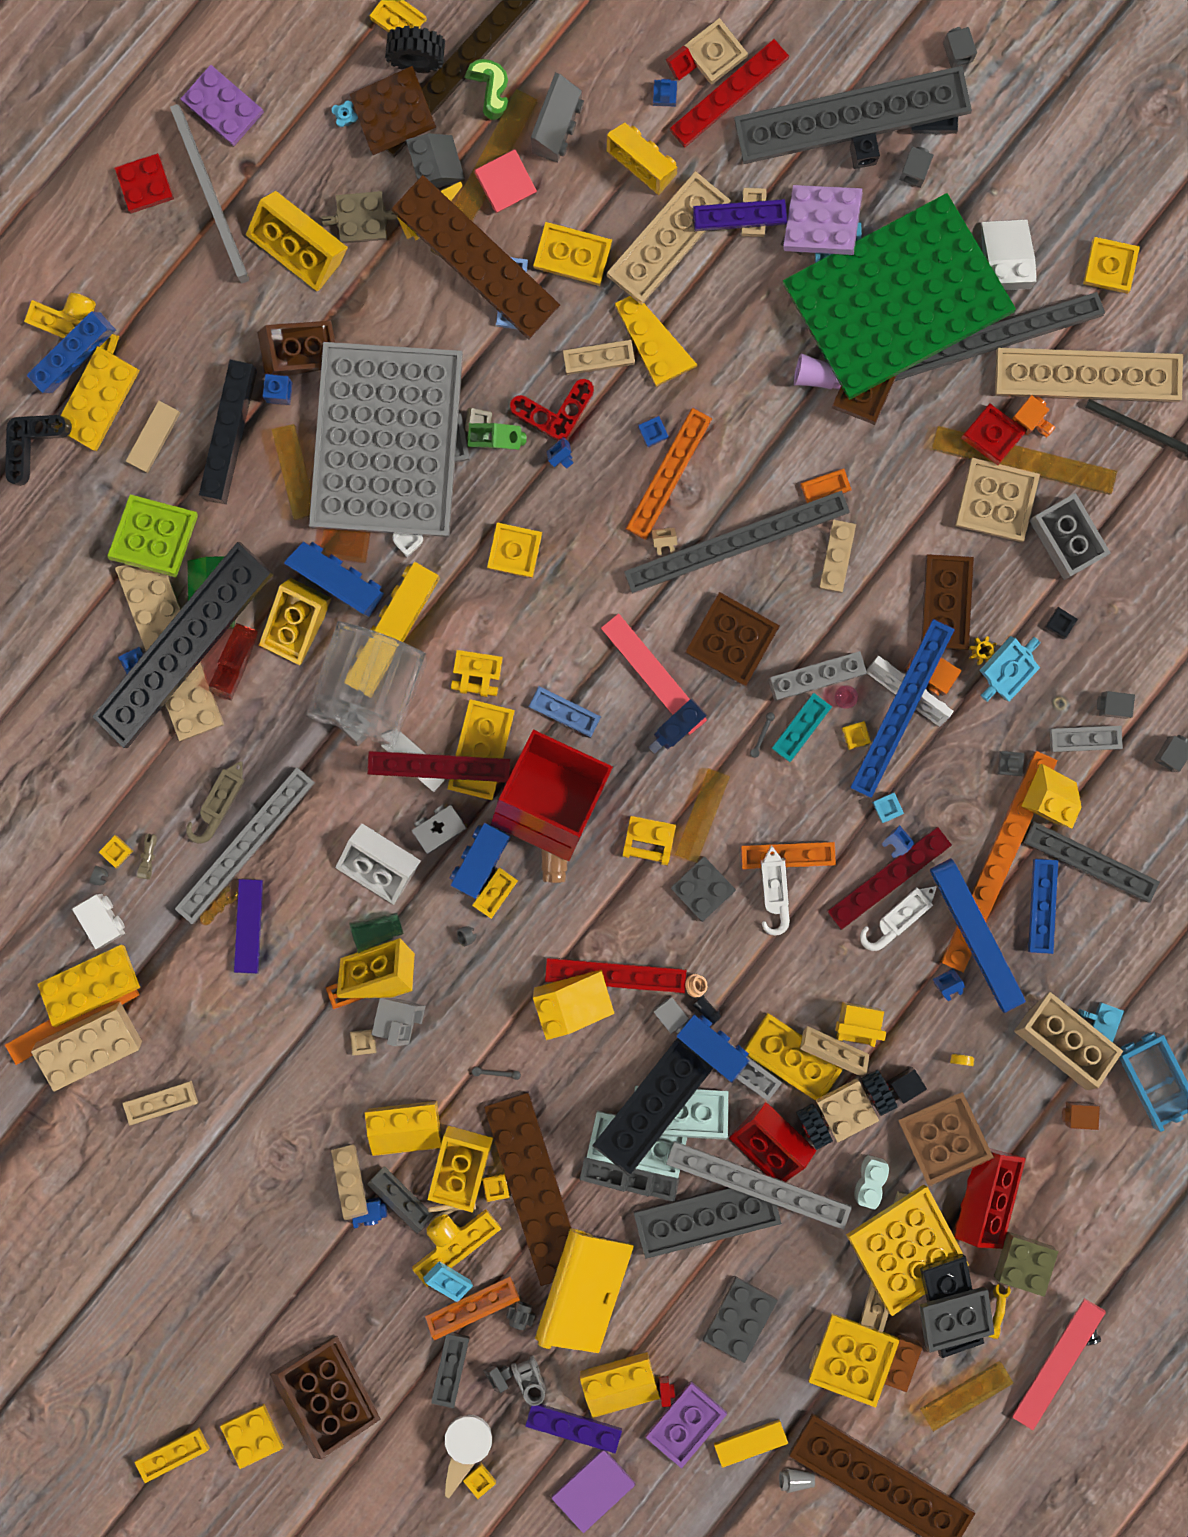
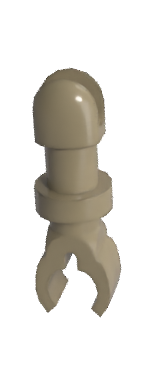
M150 833L145 836L144 853H141L140 856L143 859L138 869L137 878L149 880L151 878V862L155 859L153 851L157 842L155 834L152 837Z

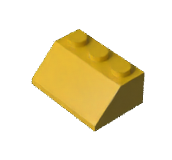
M623 123L607 134V152L656 194L660 195L677 175L678 167L676 162L670 156H664L660 153L658 146L650 140L647 142L641 136V132L633 125L630 127Z
M437 1101L369 1108L365 1112L367 1137L372 1156L441 1148L442 1139Z
M648 1352L580 1371L583 1392L593 1418L660 1399Z

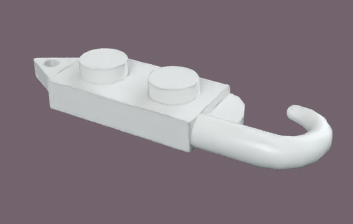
M770 846L764 860H761L764 904L766 910L770 913L780 914V926L776 929H771L765 921L762 922V926L766 933L777 936L783 934L789 927V902L785 859L780 857L773 846Z
M932 886L922 889L916 887L886 913L880 920V929L884 935L877 942L870 943L866 939V933L869 928L867 926L864 927L860 934L862 945L870 951H879L933 906L932 900L937 887Z

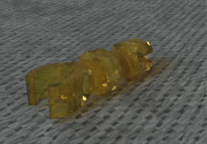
M230 886L224 888L218 901L214 900L211 903L212 907L200 916V921L203 925H209L219 912L222 913L225 910L224 907L233 903L237 899V892L232 897L226 898V893L230 891Z

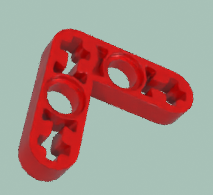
M587 379L578 380L557 414L523 395L515 396L511 400L510 410L515 417L557 441L563 437L567 439L593 397L594 386ZM584 385H587L589 394L584 393L582 395L581 401L584 402L582 405L576 400L580 393L578 387L583 388ZM522 401L525 402V408L530 411L531 407H534L529 419L526 418V416H528V412L522 409L519 412L516 411V403L520 404ZM569 404H575L578 407L579 411L575 416L566 414L565 409ZM538 412L545 413L547 416L546 422L537 424L534 421L535 414ZM562 415L568 420L564 426L566 433L557 435L554 427L562 425L563 419L560 418Z

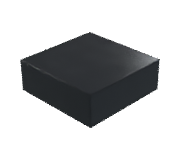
M1057 607L1045 628L1062 639H1066L1078 619Z

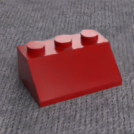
M767 1102L755 1109L729 1136V1139L766 1175L785 1182L804 1170L817 1151Z

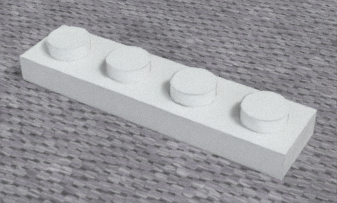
M880 656L866 670L868 675L895 695L905 674L901 673ZM926 689L916 707L918 712L939 727L954 712Z

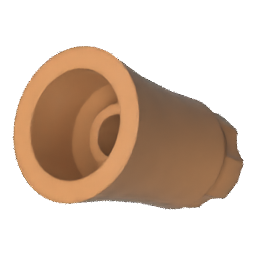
M541 849L543 882H565L567 860Z

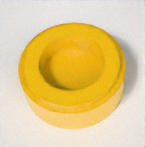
M952 1054L950 1063L974 1067L975 1058Z

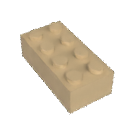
M118 1002L35 1043L31 1053L52 1090L55 1092L138 1051L142 1040L121 1002Z

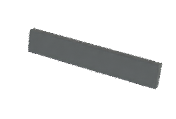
M1034 821L1031 822L1022 843L1148 903L1151 902L1160 881Z

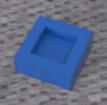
M660 416L638 425L647 448L669 438Z

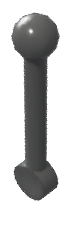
M772 712L767 713V720L757 744L750 752L754 758L759 756V748L771 721L775 719V715Z
M475 1067L472 1070L474 1076H480L481 1074L512 1077L514 1080H518L521 1077L519 1071H514L513 1073L481 1070L480 1067Z

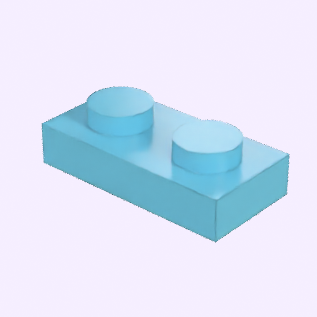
M440 1261L423 1277L427 1285L456 1302L473 1287L470 1279Z

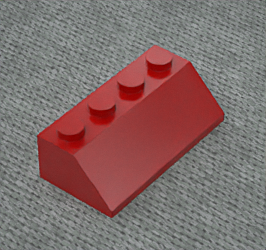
M989 1148L994 1158L973 1167L967 1179V1189L961 1203L962 1209L955 1226L954 1238L975 1247L1003 1249L1026 1158Z

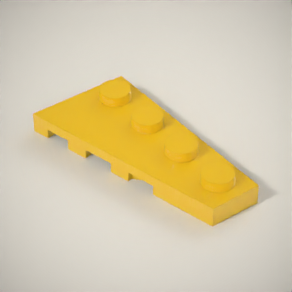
M631 296L615 303V307L656 387L697 367V363L645 303L641 305Z

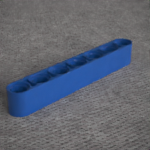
M950 858L931 868V875L1003 1013H1006L1026 1002L953 859Z

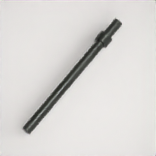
M1091 399L1087 401L1085 408L1180 451L1188 458L1187 444Z

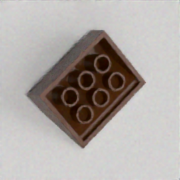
M338 1336L294 1358L270 1373L313 1458H325L381 1420Z

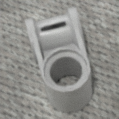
M534 1355L522 1363L511 1364L514 1377L520 1386L525 1401L532 1406L541 1404L545 1397L546 1388ZM536 1387L541 1391V1395L532 1397L528 1390Z

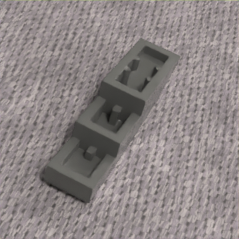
M584 1157L580 1180L623 1192L629 1191L647 1197L653 1196L672 1202L676 1199L680 1180L679 1177L675 1178L635 1169L629 1176L615 1164Z

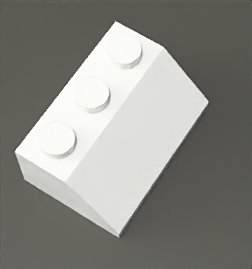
M361 824L349 839L335 868L394 905L414 875L421 860L374 830Z

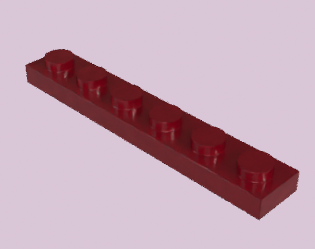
M369 751L367 775L507 782L510 776V759Z
M939 827L934 828L917 841L904 855H899L828 909L827 913L840 930L844 929L951 847L952 844Z

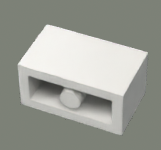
M96 894L72 909L95 949L102 948L125 934L123 921L119 916L115 917L111 910L113 905L107 896H103V894Z

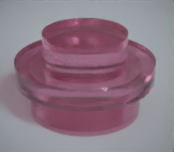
M842 686L835 693V702L839 707L849 709L857 703L858 693L851 686Z

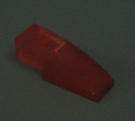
M236 623L209 684V691L212 694L232 701L258 635L257 630Z

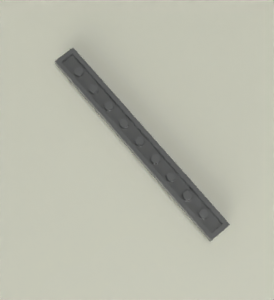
M1098 292L990 325L899 373L895 381L1102 317L1105 314V310Z
M839 491L626 570L624 574L630 590L634 594L849 514L850 511L843 492Z

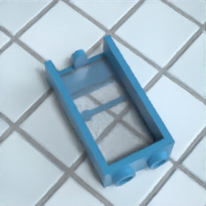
M1150 1032L1142 1036V1040L1136 1044L1130 1042L1122 1046L1121 1050L1123 1052L1119 1059L1152 1122L1153 1128L1162 1132L1164 1131L1163 1125L1171 1121L1178 1123L1184 1119L1183 1115L1188 1113V1081L1165 1036L1160 1033Z

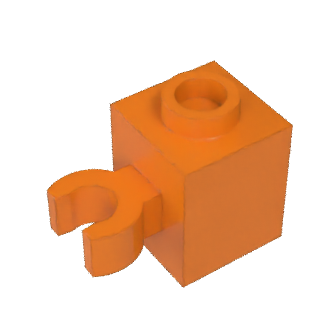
M1033 395L1025 401L1012 417L1013 421L1027 430L1026 435L1036 428L1047 438L1055 429L1054 425L1043 419L1050 410L1046 407V402L1040 397H1034Z

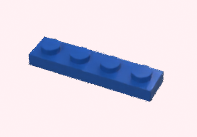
M1033 859L1028 952L1054 953L1058 860Z

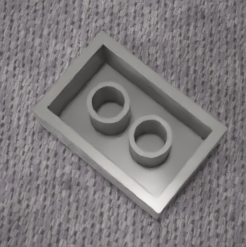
M1076 493L1029 520L1063 580L1111 554Z

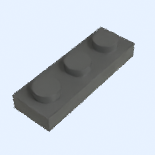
M385 1166L367 1184L417 1234L434 1216Z
M452 1332L446 1335L431 1404L454 1408L470 1336Z

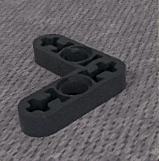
M60 415L26 416L10 419L6 427L5 475L7 481L19 486L25 485L30 478L31 440L67 437L72 429L70 420ZM38 422H42L43 430L37 434L35 426ZM61 423L63 424L58 430L51 428V425L59 426ZM21 425L22 428L16 432V428ZM17 446H21L22 454L16 458L14 450ZM20 471V476L15 478V473Z

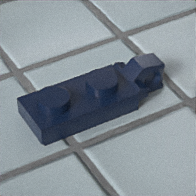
M691 698L657 729V732L654 733L657 739L649 746V749L655 754L663 746L667 750L673 747L699 724L707 714Z

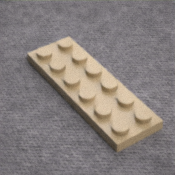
M695 171L611 267L606 276L638 303L643 305L706 232L694 231L693 206L728 204L731 200Z

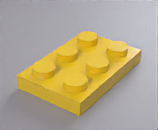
M545 222L533 267L541 271L600 286L611 249L612 239Z

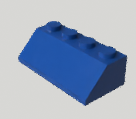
M303 542L284 562L295 571L368 617L372 615L384 596V593L380 591L382 586L371 579L367 583L360 578L362 573L352 567L347 570L341 566L343 561L331 554L330 557L322 554L323 548L314 542H311L310 545Z

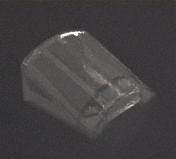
M337 621L306 717L325 724L336 725L394 749L427 665L426 653L376 631Z

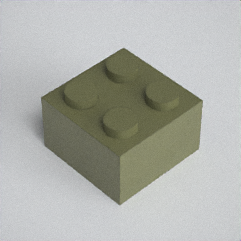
M1007 1231L994 1277L1000 1283L1045 1297L1059 1251L1052 1245Z

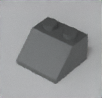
M428 133L406 140L417 180L424 175L436 188L465 180L452 135Z

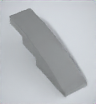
M747 1056L746 1058L750 1062L737 1079L769 1101L782 1082Z

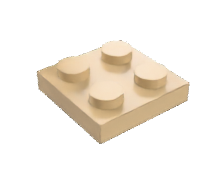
M720 18L684 45L689 49L697 68L711 85L748 57L746 50Z

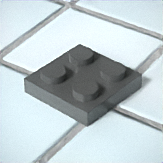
M705 856L671 887L676 895L702 922L736 891Z

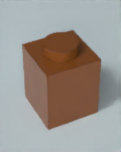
M1066 1102V1108L1062 1110V1120L1067 1127L1072 1129L1099 1130L1100 1106L1094 1103Z

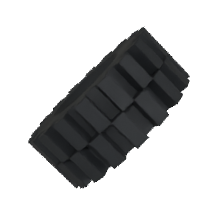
M404 26V28L396 27L395 30L391 29L387 34L385 59L392 66H398V69L401 70L413 66L417 73H422V71L429 73L431 70L437 71L443 65L445 39H442L443 36L441 34L437 35V32H430L427 28L419 29L418 26H414V28Z

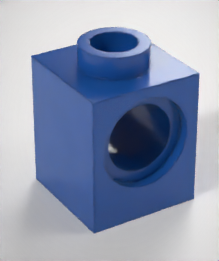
M265 374L263 398L267 403L290 405L293 382L289 376Z

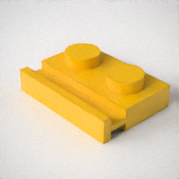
M381 0L370 14V20L387 32H390L391 29L395 30L396 27L404 28V26H409L410 28L418 26L421 29V25L427 21L423 13L405 0Z

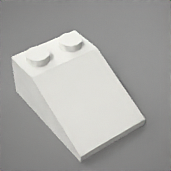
M1028 220L981 222L982 252L1004 289H1031L1037 281L1035 255Z

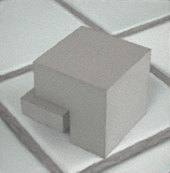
M380 998L372 1035L388 1039V1045H409L414 1023L422 1024L426 1006L396 998Z

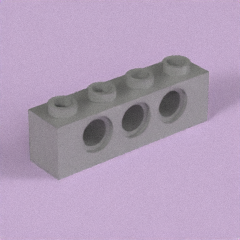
M859 651L770 677L768 681L774 701H778L861 677L867 674L861 652Z

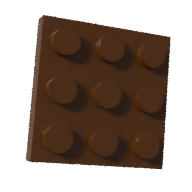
M413 66L350 93L352 103L373 155L436 128Z
M719 592L685 653L746 687L780 625Z

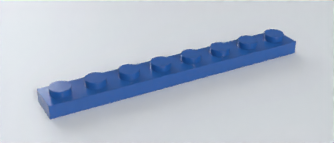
M932 619L850 788L872 798L955 630L954 628Z

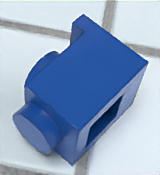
M380 1197L366 1199L368 1214L352 1218L353 1228H358L363 1222L365 1226L375 1225L382 1218H386V1203L382 1204Z

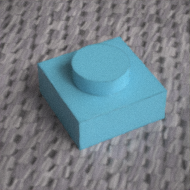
M895 792L872 802L881 823L904 814Z

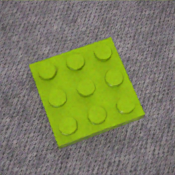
M130 494L107 555L108 559L177 577L198 518L197 512Z

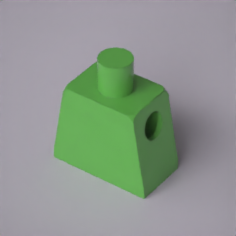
M469 423L468 447L519 450L520 446H524L527 440L525 432H521L520 426L497 423ZM490 432H492V440L488 438Z

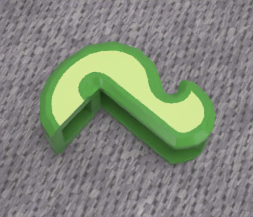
M487 59L476 60L469 65L464 78L487 82L483 113L491 120L499 119L508 104V99L501 97L507 87V73L500 64Z

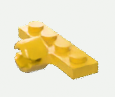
M72 292L68 295L65 306L61 311L31 300L24 322L65 338L91 311H94L96 303L86 296ZM112 334L100 347L113 354L120 336Z
M487 1209L463 1227H458L448 1215L442 1214L435 1218L426 1229L427 1236L436 1245V1248L412 1266V1270L428 1287L429 1285L425 1283L423 1277L439 1261L450 1268L454 1267L500 1231L501 1226Z

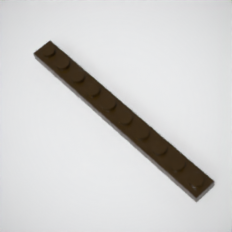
M536 0L500 1L446 61L442 68L422 88L432 115L466 79L464 77L469 65L476 60L484 59ZM407 142L400 143L386 151L395 157Z

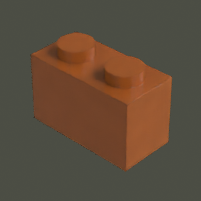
M896 1332L895 1337H898L900 1341L884 1384L907 1392L923 1347L918 1340Z

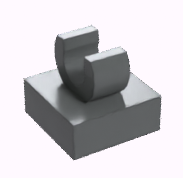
M999 751L998 775L1023 776L1024 753Z
M491 1365L483 1370L494 1391L502 1393L508 1389L505 1380L514 1375L509 1366L505 1365L498 1370L497 1367Z

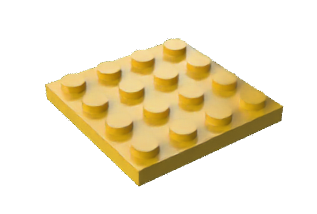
M924 1184L846 1234L882 1303L891 1316L925 1295L920 1268L963 1254L930 1190Z

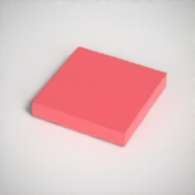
M516 150L474 171L496 214L537 192Z

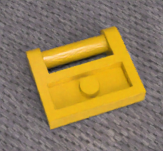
M630 816L622 857L629 858L633 856L661 862V865L668 866L676 825ZM636 840L664 846V851L660 853L632 847V842Z

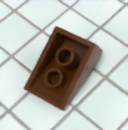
M331 321L265 325L257 332L264 372L270 375L291 376L320 371L322 367L323 342L335 343Z

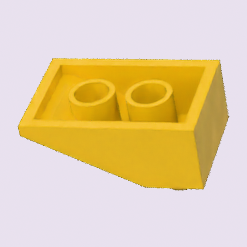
M292 578L279 586L259 646L301 665L325 618L331 597Z
M399 938L340 958L337 997L392 998L411 992L415 953Z
M602 970L534 987L533 1000L546 1040L571 1034L614 1014Z
M448 1126L443 1136L427 1200L473 1213L493 1138Z

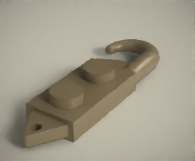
M242 761L228 769L222 770L201 807V817L209 824L204 834L201 836L194 835L191 829L192 822L188 823L186 833L192 842L197 844L208 842L213 837L221 821H223L245 782L243 779Z

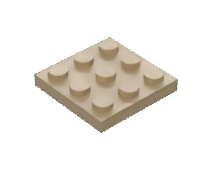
M972 458L955 527L1021 543L1024 542L1040 474L1001 464L998 466L993 462Z

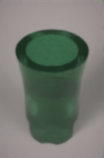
M397 913L363 921L349 922L358 953L385 941L394 939L393 936L396 937L404 934Z

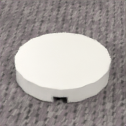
M476 1415L457 1417L449 1424L445 1434V1447L448 1454L455 1461L462 1464L480 1462L488 1455L492 1446V1434L489 1425Z

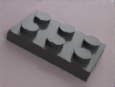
M736 1276L705 1333L703 1341L745 1363L778 1301L777 1298Z
M985 1287L919 1304L925 1347L929 1353L994 1335L988 1289Z

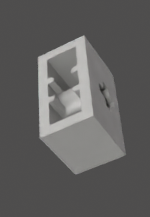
M443 804L434 810L436 815L430 819H427L425 816L414 823L416 828L412 832L427 854L467 829V826L453 805L447 807L446 804ZM436 821L445 825L442 827V833L432 830L435 828L434 823Z

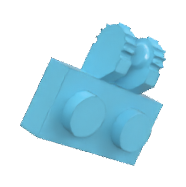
M1099 1002L1096 1014L1079 1009L1078 1014L1082 1017L1093 1019L1092 1026L1113 1042L1124 1011Z

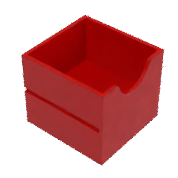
M533 729L498 799L491 825L564 860L570 861L613 766Z

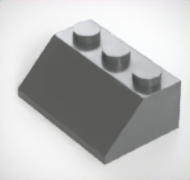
M556 72L532 132L531 146L532 154L558 163L560 156L564 157L568 148L566 140L568 135H573L576 127L574 119L576 113H581L584 100H582V91Z

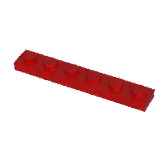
M773 39L670 127V132L684 148L687 147L789 59V55Z
M547 958L545 982H557L602 970L607 987L685 993L686 969Z

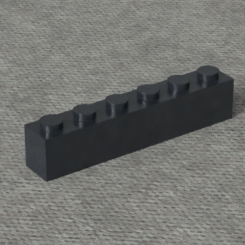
M229 360L199 491V496L204 500L227 505L257 374L253 364Z

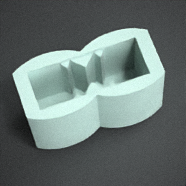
M870 1155L865 1157L861 1166V1178L857 1182L854 1191L855 1200L859 1205L874 1210L879 1206L882 1199V1186L885 1184L889 1174V1166L884 1159Z

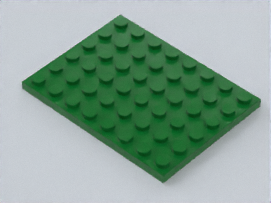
M948 193L855 241L854 255L831 254L783 280L785 289L849 400L1009 316L1016 310Z

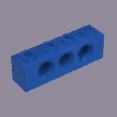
M91 311L27 374V377L42 393H53L95 352L97 346H101L116 329L101 312Z

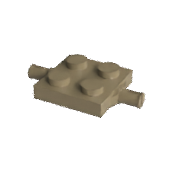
M382 191L336 195V215L322 216L323 226L337 225L340 241L344 244L387 240L386 226L388 220L398 218L391 210H386L383 202Z

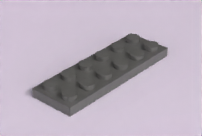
M729 1187L633 1211L645 1259L782 1224L777 1205Z

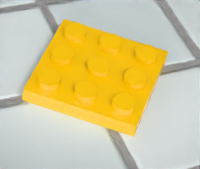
M832 1313L808 1382L876 1408L900 1340L898 1337Z

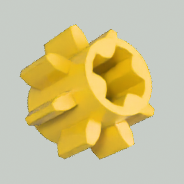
M988 636L983 639V642L979 638L974 639L976 645L969 646V650H972V655L969 659L975 658L978 660L977 665H981L983 660L987 662L995 654L994 647L997 643L991 644L988 642ZM986 647L987 651L985 654L980 655L979 650Z

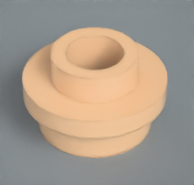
M698 974L688 976L685 983L687 993L694 998L701 997L707 990L706 979Z

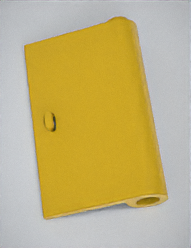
M570 1229L535 1335L539 1346L546 1349H551L552 1346L594 1353L600 1352L634 1245L597 1238L582 1230Z

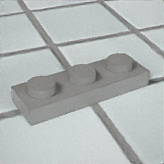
M1102 726L1050 729L1051 752L1123 749L1122 727Z

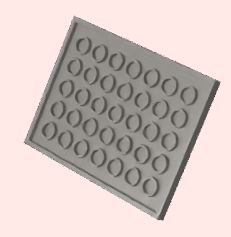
M323 342L310 528L449 537L463 361L462 351Z

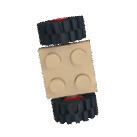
M878 1070L861 1078L867 1094L856 1078L816 1099L823 1114L822 1118L813 1103L796 1112L803 1129L816 1150L833 1142L826 1126H829L836 1141L840 1142L879 1121L871 1103H873L880 1116L898 1108L887 1083Z

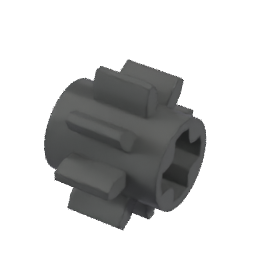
M517 1301L515 1306L509 1305L506 1313V1318L510 1319L509 1325L519 1330H525L527 1325L532 1327L536 1317L535 1313L532 1312L533 1306L521 1301Z

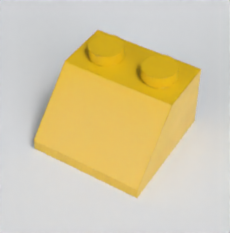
M1040 764L1022 807L1055 824L1073 828L1082 808L1077 782Z

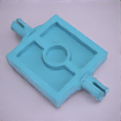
M1010 636L979 670L989 684V687L980 696L988 702L998 692L1004 700L1010 702L1040 669L1034 661L1032 652L1041 642L1033 637L1024 647L1016 638Z

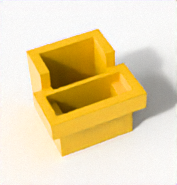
M842 1002L839 1021L836 1022L835 1031H837L836 1039L875 1047L876 1040L885 1041L886 1031L881 1029L884 1011L879 1008Z

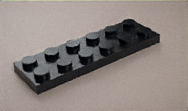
M677 1038L592 1146L630 1176L714 1068Z

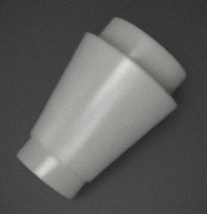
M786 1468L785 1471H780L779 1486L781 1491H786L787 1493L814 1488L815 1476L814 1473Z

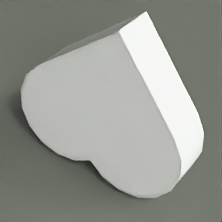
M393 533L392 536L395 545L406 557L410 556L423 543L422 535Z

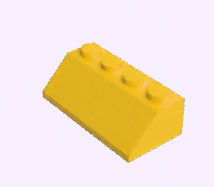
M277 191L260 199L246 233L247 237L316 291L322 288L339 267L348 249L346 245Z

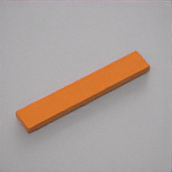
M694 408L690 410L626 527L627 531L644 540L648 538L710 425L711 417Z
M135 990L57 1027L52 1026L49 1019L5 1044V1047L15 1065H18L33 1056L31 1050L35 1043L118 1002H121L123 1005L140 994L138 990Z

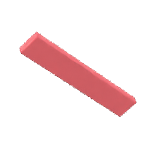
M619 613L601 627L605 635L672 715L690 700ZM704 718L688 733V735L692 734L701 725H703L707 721V719Z
M1083 1299L1014 1411L1012 1418L1034 1430L1104 1317L1105 1310L1089 1300Z

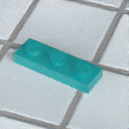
M813 693L771 749L790 763L832 706Z

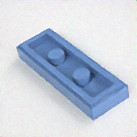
M538 686L529 705L530 708L590 738L601 716Z

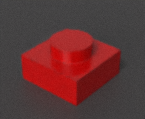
M684 45L665 59L674 78L679 81L697 67L689 49Z
M668 1376L659 1377L661 1406L670 1407L671 1398H675L674 1383L669 1384Z

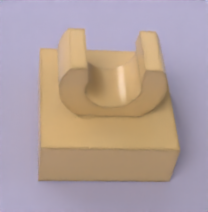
M675 528L651 530L654 548L656 547L658 555L662 554L661 548L663 546H669L670 553H674V545H677Z

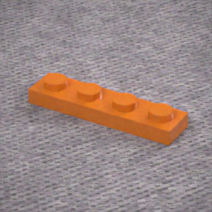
M835 842L741 846L742 869L761 868V860H764L770 846H773L780 857L785 859L786 867L836 865Z
M508 1277L425 1316L431 1337L436 1340L520 1301L512 1278Z

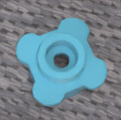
M349 100L340 106L334 105L332 107V113L336 116V124L339 127L351 125L358 120V116L353 110L354 105Z

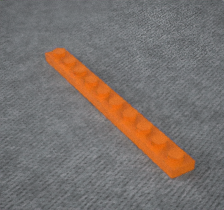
M1034 751L971 893L985 922L1034 815L1033 812L1022 807V804L1039 765L1043 764L1054 770L1058 761L1038 751ZM957 926L941 963L964 973L972 953Z

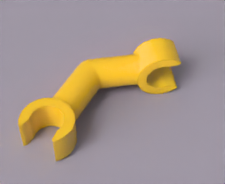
M999 1284L993 1289V1294L996 1297V1310L992 1319L994 1335L988 1336L989 1338H999L1001 1323L1005 1314L1006 1298L1011 1293L1009 1286L1005 1289V1295L999 1292Z

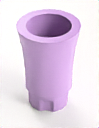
M802 353L800 354L795 369L794 386L840 389L841 385L828 362Z

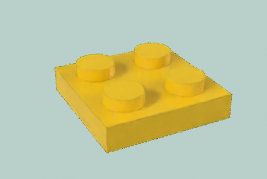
M1094 237L1083 284L1128 294L1131 290L1140 247Z
M497 523L487 569L533 578L542 532Z
M265 1404L232 1418L220 1426L239 1469L261 1460L284 1447Z

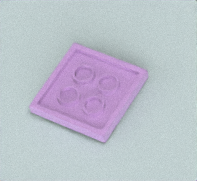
M793 185L784 251L854 255L863 194L862 188Z

